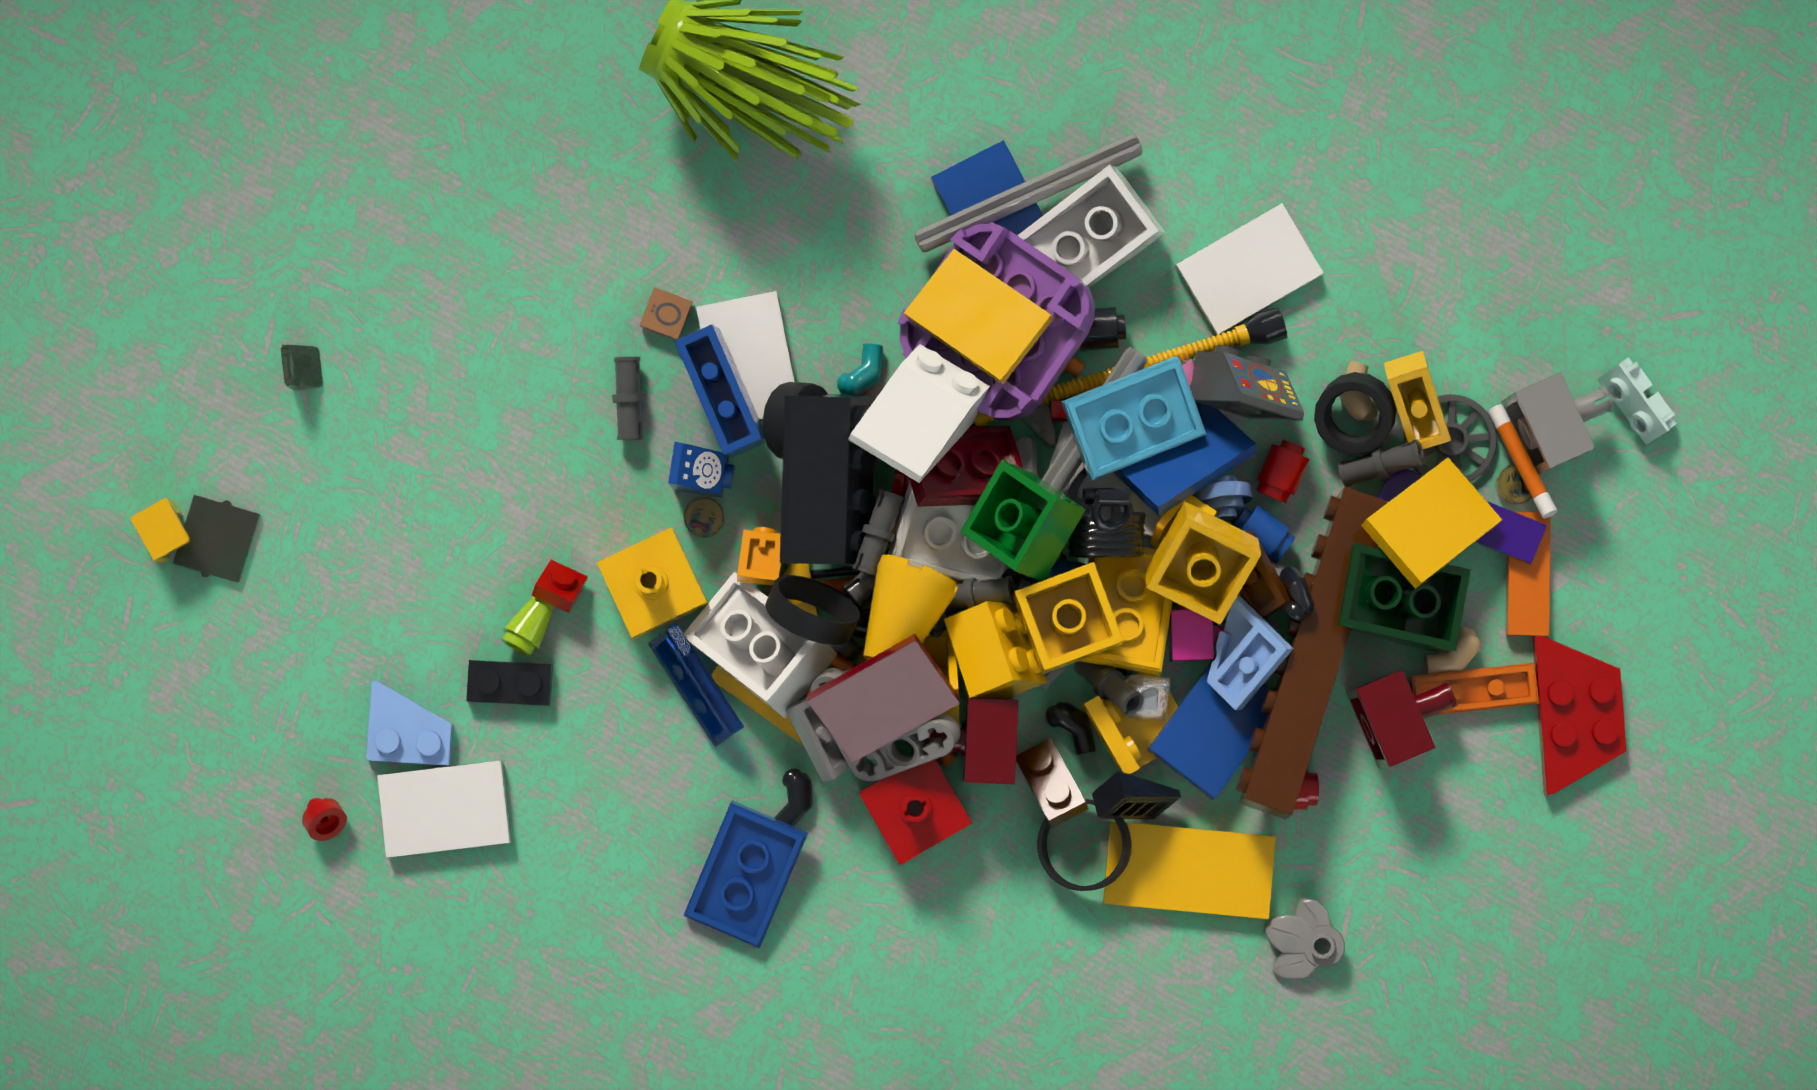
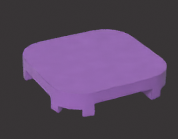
M993 222L990 224H977L966 230L960 229L950 239L954 244L941 264L953 249L957 250L1051 314L1053 321L1004 384L998 382L907 319L904 315L905 309H903L897 323L900 325V343L904 351L902 355L907 358L919 344L935 351L942 358L960 369L973 374L977 379L990 386L986 397L976 411L1000 421H1016L1030 415L1042 403L1087 337L1095 319V302L1090 289L1079 277L1010 230Z

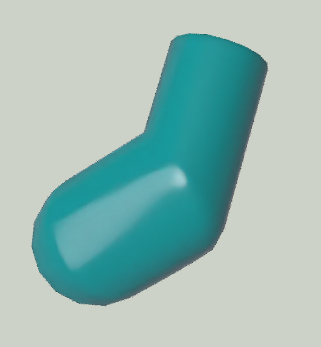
M863 344L861 366L849 374L843 373L837 380V388L841 394L862 396L878 384L881 374L882 345Z

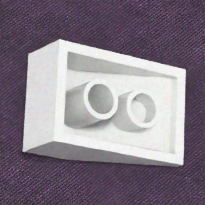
M1108 165L1017 236L1079 277L1089 288L1132 259L1166 232L1118 167Z
M919 344L900 364L851 432L848 440L920 483L974 423L979 412L976 410L986 397L990 386L977 379L973 374L960 369L942 358L935 351Z
M734 572L682 636L783 718H786L788 714L785 709L807 693L813 681L829 666L838 654L827 644L807 640L780 626L766 611L765 604L768 597L750 583L737 582V573Z

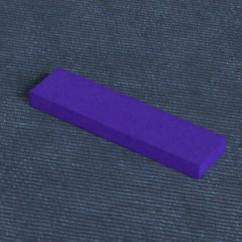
M1409 469L1392 473L1391 478L1385 480L1378 498L1390 502L1424 475ZM1488 502L1501 517L1502 521L1475 543L1530 565L1547 525Z

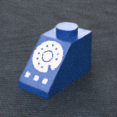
M674 442L668 484L674 491L723 498L724 488H732L735 465L728 464L729 457L724 456L723 452Z

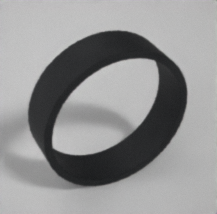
M785 575L777 578L765 604L766 611L770 617L786 630L807 640L827 645L847 643L860 617L858 607L840 591L817 580L795 575ZM787 599L805 602L820 608L838 621L810 614Z
M1085 799L1087 804L1095 805L1093 800ZM1047 818L1044 819L1040 827L1037 839V851L1042 867L1051 879L1068 889L1092 891L1110 885L1123 873L1131 855V835L1125 820L1114 819L1122 836V854L1114 871L1101 882L1089 886H1080L1068 882L1055 871L1047 853V837L1051 828Z

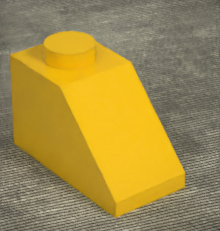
M1424 351L1385 362L1384 367L1408 443L1418 439L1423 449L1451 441Z

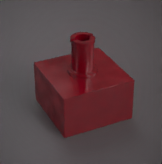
M1403 670L1390 673L1346 692L1378 768H1389L1435 749V744L1424 719L1457 706L1456 698L1448 682L1414 696Z
M967 698L966 723H962L960 739L951 750V752H961V756H964V782L1015 785L1019 700ZM934 730L924 740L927 744L930 739L941 736L945 740L947 735L944 732L938 733Z

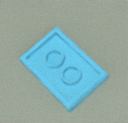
M1177 356L1061 401L1090 480H1095L1207 435L1180 358Z

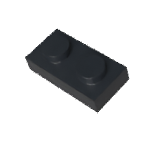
M469 660L466 701L551 706L553 665Z

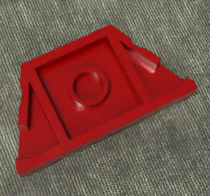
M1532 636L1539 696L1537 710L1544 795H1552L1627 751L1620 668L1549 638Z

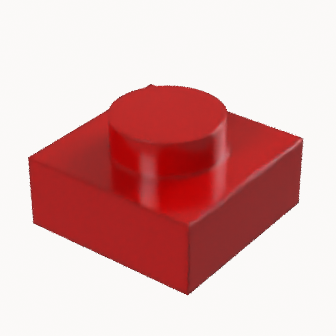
M551 559L536 582L531 596L569 613L583 591L588 576Z

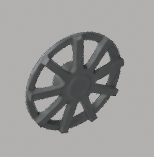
M1456 394L1438 396L1440 403L1449 401L1448 422L1446 424L1451 441L1423 449L1425 457L1434 452L1439 453L1435 467L1446 458H1451L1454 465L1465 476L1460 462V455H1466L1481 465L1473 473L1465 476L1471 482L1487 470L1495 456L1497 433L1494 423L1487 411L1474 400ZM1457 402L1466 404L1474 409L1460 425L1455 422ZM1481 415L1488 427L1489 433L1468 435L1466 429ZM1406 435L1404 438V443H1408ZM1490 440L1486 458L1479 456L1468 448L1469 442ZM1418 465L1414 467L1419 474L1425 475L1429 472L1423 466Z

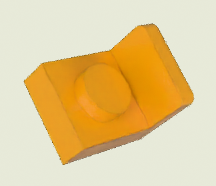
M768 527L743 530L737 582L774 585L775 580L780 577L782 564L780 563L781 534Z

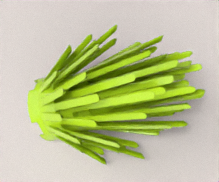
M669 0L657 22L659 25L651 43L648 42L639 70L655 79L694 144L697 136L688 122L690 115L698 124L701 123L721 147L723 146L730 156L737 161L739 144L730 136V128L694 92L707 101L726 119L731 120L733 118L779 151L781 149L795 159L801 157L800 149L776 133L784 136L786 132H790L825 152L830 153L831 151L826 143L769 111L843 144L841 137L837 136V129L822 122L819 116L845 128L853 125V119L802 94L825 103L829 102L846 110L852 106H859L861 103L788 69L851 92L859 88L837 79L838 72L833 69L760 45L812 60L826 57L840 61L845 56L789 42L785 38L752 32L721 23L732 22L797 27L801 23L799 19L765 16H799L804 9H713L739 5L742 0H697L691 2Z

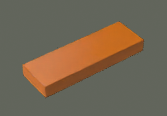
M1515 512L1543 523L1547 527L1530 565L1513 557H1506V636L1547 637L1549 636L1551 517L1543 519L1540 512Z
M1534 663L1409 677L1411 691L1414 696L1448 682L1456 698L1457 706L1435 715L1539 704Z

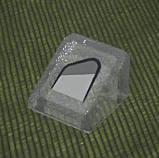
M1128 675L1127 683L1144 695V703L1137 713L1130 716L1124 713V717L1166 721L1170 678Z

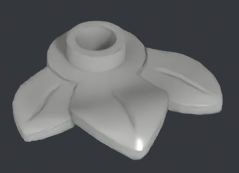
M1301 897L1297 904L1296 916H1278L1268 921L1264 926L1271 943L1278 950L1282 951L1273 966V972L1281 977L1288 979L1307 978L1318 966H1333L1344 955L1345 941L1343 936L1337 929L1331 927L1328 911L1321 903L1315 900ZM1322 938L1327 939L1331 945L1329 952L1326 954H1320L1316 948L1317 942Z

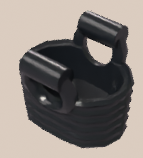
M1083 488L1080 506L1086 510L1068 540L1069 557L1108 558L1143 556L1146 514L1144 512H1133L1129 489ZM1088 505H1092L1091 514L1088 512ZM1111 506V515L1109 519L1104 521L1100 514L1101 507ZM1120 506H1124V512H1121Z

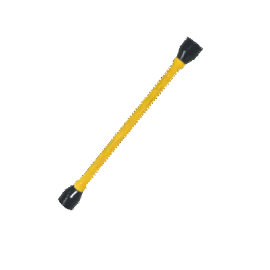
M1278 307L1260 312L1245 324L1234 327L1231 332L1227 331L1226 334H1217L1216 337L1212 336L1206 340H1198L1196 343L1192 342L1191 345L1188 343L1186 346L1182 345L1181 348H1172L1171 351L1167 350L1166 352L1162 351L1161 354L1157 353L1156 356L1155 354L1151 357L1147 356V363L1144 368L1174 356L1179 357L1182 363L1184 360L1188 361L1189 358L1194 359L1197 351L1214 352L1217 345L1234 347V344L1240 347L1247 344L1268 345L1287 339V330L1283 316ZM1114 367L1111 370L1109 368L1106 371L1102 370L1101 373L1098 371L1096 375L1092 373L1091 376L1087 375L1086 378L1082 376L1081 379L1077 378L1076 381L1072 379L1071 382L1067 381L1066 384L1063 382L1061 386L1060 384H1057L1056 387L1053 385L1040 406H1043L1044 403L1047 405L1052 400L1059 401V398L1063 400L1064 397L1069 398V395L1073 397L1074 394L1079 395V392L1084 393V391L1086 392L1089 389L1091 390L1103 385ZM978 412L971 426H986L989 420L992 422L995 418Z

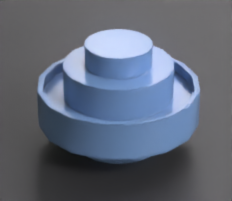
M1222 475L1192 495L1216 510L1215 517L1225 522L1236 519V513L1242 511L1244 505L1253 499L1251 484L1236 481V476Z

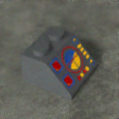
M1219 345L1215 346L1214 352L1197 351L1190 385L1196 403L1249 419L1303 421V408L1286 371L1270 367L1271 360L1248 355L1246 359L1239 357L1240 350Z

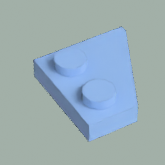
M1239 594L1229 609L1224 631L1219 632L1216 643L1217 655L1211 663L1207 683L1234 710H1242L1294 649Z
M372 681L366 760L451 766L454 724L430 712L413 700L406 698L384 683Z

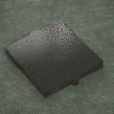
M194 495L184 525L190 537V542L177 549L173 564L200 571L201 575L206 578L214 575L239 583L260 514L234 507L228 500L221 503Z

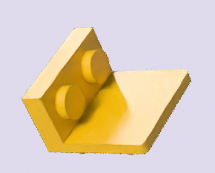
M1139 672L1125 680L1140 693L1150 687L1158 689L1157 711L1140 709L1137 713L1128 716L1109 699H1101L1099 696L1082 705L1115 765L1121 772L1131 774L1157 758L1147 748L1178 707L1160 675Z

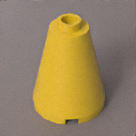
M882 555L877 566L863 657L868 660L913 634H916L921 643H923L955 597L958 589L956 587L957 583L946 575L925 565H922L921 569L908 565L909 559L894 555Z

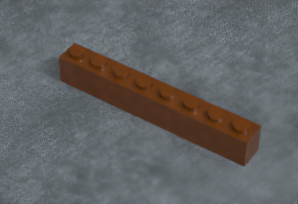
M1344 487L1337 497L1330 496L1323 516V519L1328 520L1329 524L1325 536L1318 534L1311 553V557L1317 559L1313 574L1306 572L1304 575L1315 604L1314 611L1311 616L1309 614L1306 615L1302 622H1296L1290 618L1286 634L1292 636L1290 645L1294 649L1273 672L1280 676L1275 690L1270 688L1267 690L1262 704L1261 712L1267 714L1263 729L1255 728L1249 744L1248 751L1254 753L1250 768H1242L1235 790L1242 792L1239 804L1285 820L1293 814L1351 629L1337 625L1352 543H1358L1375 548L1378 547L1361 524L1389 501L1348 487Z

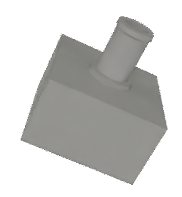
M1561 372L1516 391L1501 401L1538 474L1595 449L1584 422L1606 412L1614 411L1612 399L1598 405L1594 404V402L1610 395L1604 386L1573 400Z

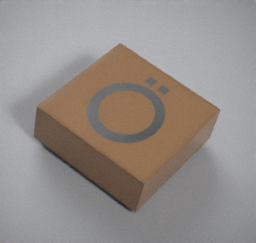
M654 287L640 327L678 340L682 335L693 306V301Z

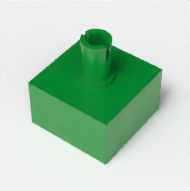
M1001 460L960 532L1014 571L1044 581L1063 548L1069 543L1068 540L1086 509L1032 472Z

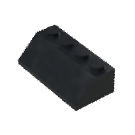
M844 394L785 395L780 563L855 564L865 536L862 529L864 524H869L874 505L873 471L875 456L848 439L876 397Z

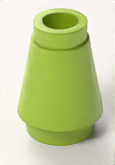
M536 597L529 599L503 628L506 633L501 639L502 642L518 653L530 657L534 650H539L555 606Z

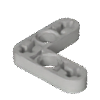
M836 668L825 669L813 681L810 692L845 672ZM942 713L866 755L868 759L875 758L877 761L876 765L872 762L865 763L864 757L852 763L836 740L835 742L853 774L862 781L874 782L945 756L960 739L961 730L954 718ZM934 730L938 733L944 732L947 735L945 740L941 736L930 739L927 744L924 740ZM903 739L910 742L914 748V755L904 756L900 754L896 749L895 741Z

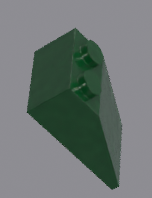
M1352 543L1337 625L1395 643L1434 652L1456 651L1471 569L1447 564L1415 589L1382 549Z

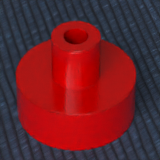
M313 798L308 802L307 809L302 816L304 828L309 836L316 841H326L334 838L344 829L347 823V816L336 800L331 798Z

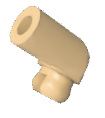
M1349 361L1345 374L1353 372L1367 374L1369 367L1359 362ZM1348 391L1340 395L1341 402L1354 419L1369 422L1377 416L1378 406L1366 394L1359 391Z
M1462 627L1459 631L1456 651L1425 654L1426 673L1435 674L1465 669L1480 648V640L1476 637V632L1472 628Z

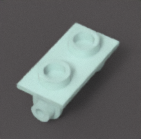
M1628 357L1598 378L1609 392L1610 399L1617 404L1630 422L1633 431L1641 437L1646 445L1668 432L1670 428L1677 424L1673 419V416L1676 414L1669 408L1659 392H1656L1648 399L1643 393L1653 384L1640 368L1637 361L1633 363Z

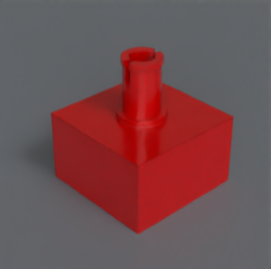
M936 759L885 777L859 792L861 799L899 865L972 824Z

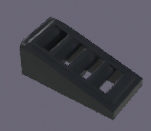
M1117 771L1092 793L1097 815L1100 818L1155 819L1181 798L1180 790Z

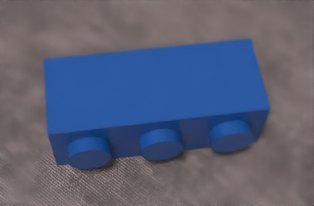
M711 324L674 341L723 455L732 458L765 443L762 424L720 328Z

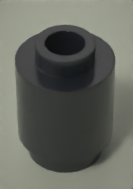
M1116 307L1095 309L1094 322L1087 337L1079 347L1080 351L1119 348V340L1126 339L1125 315H1117Z

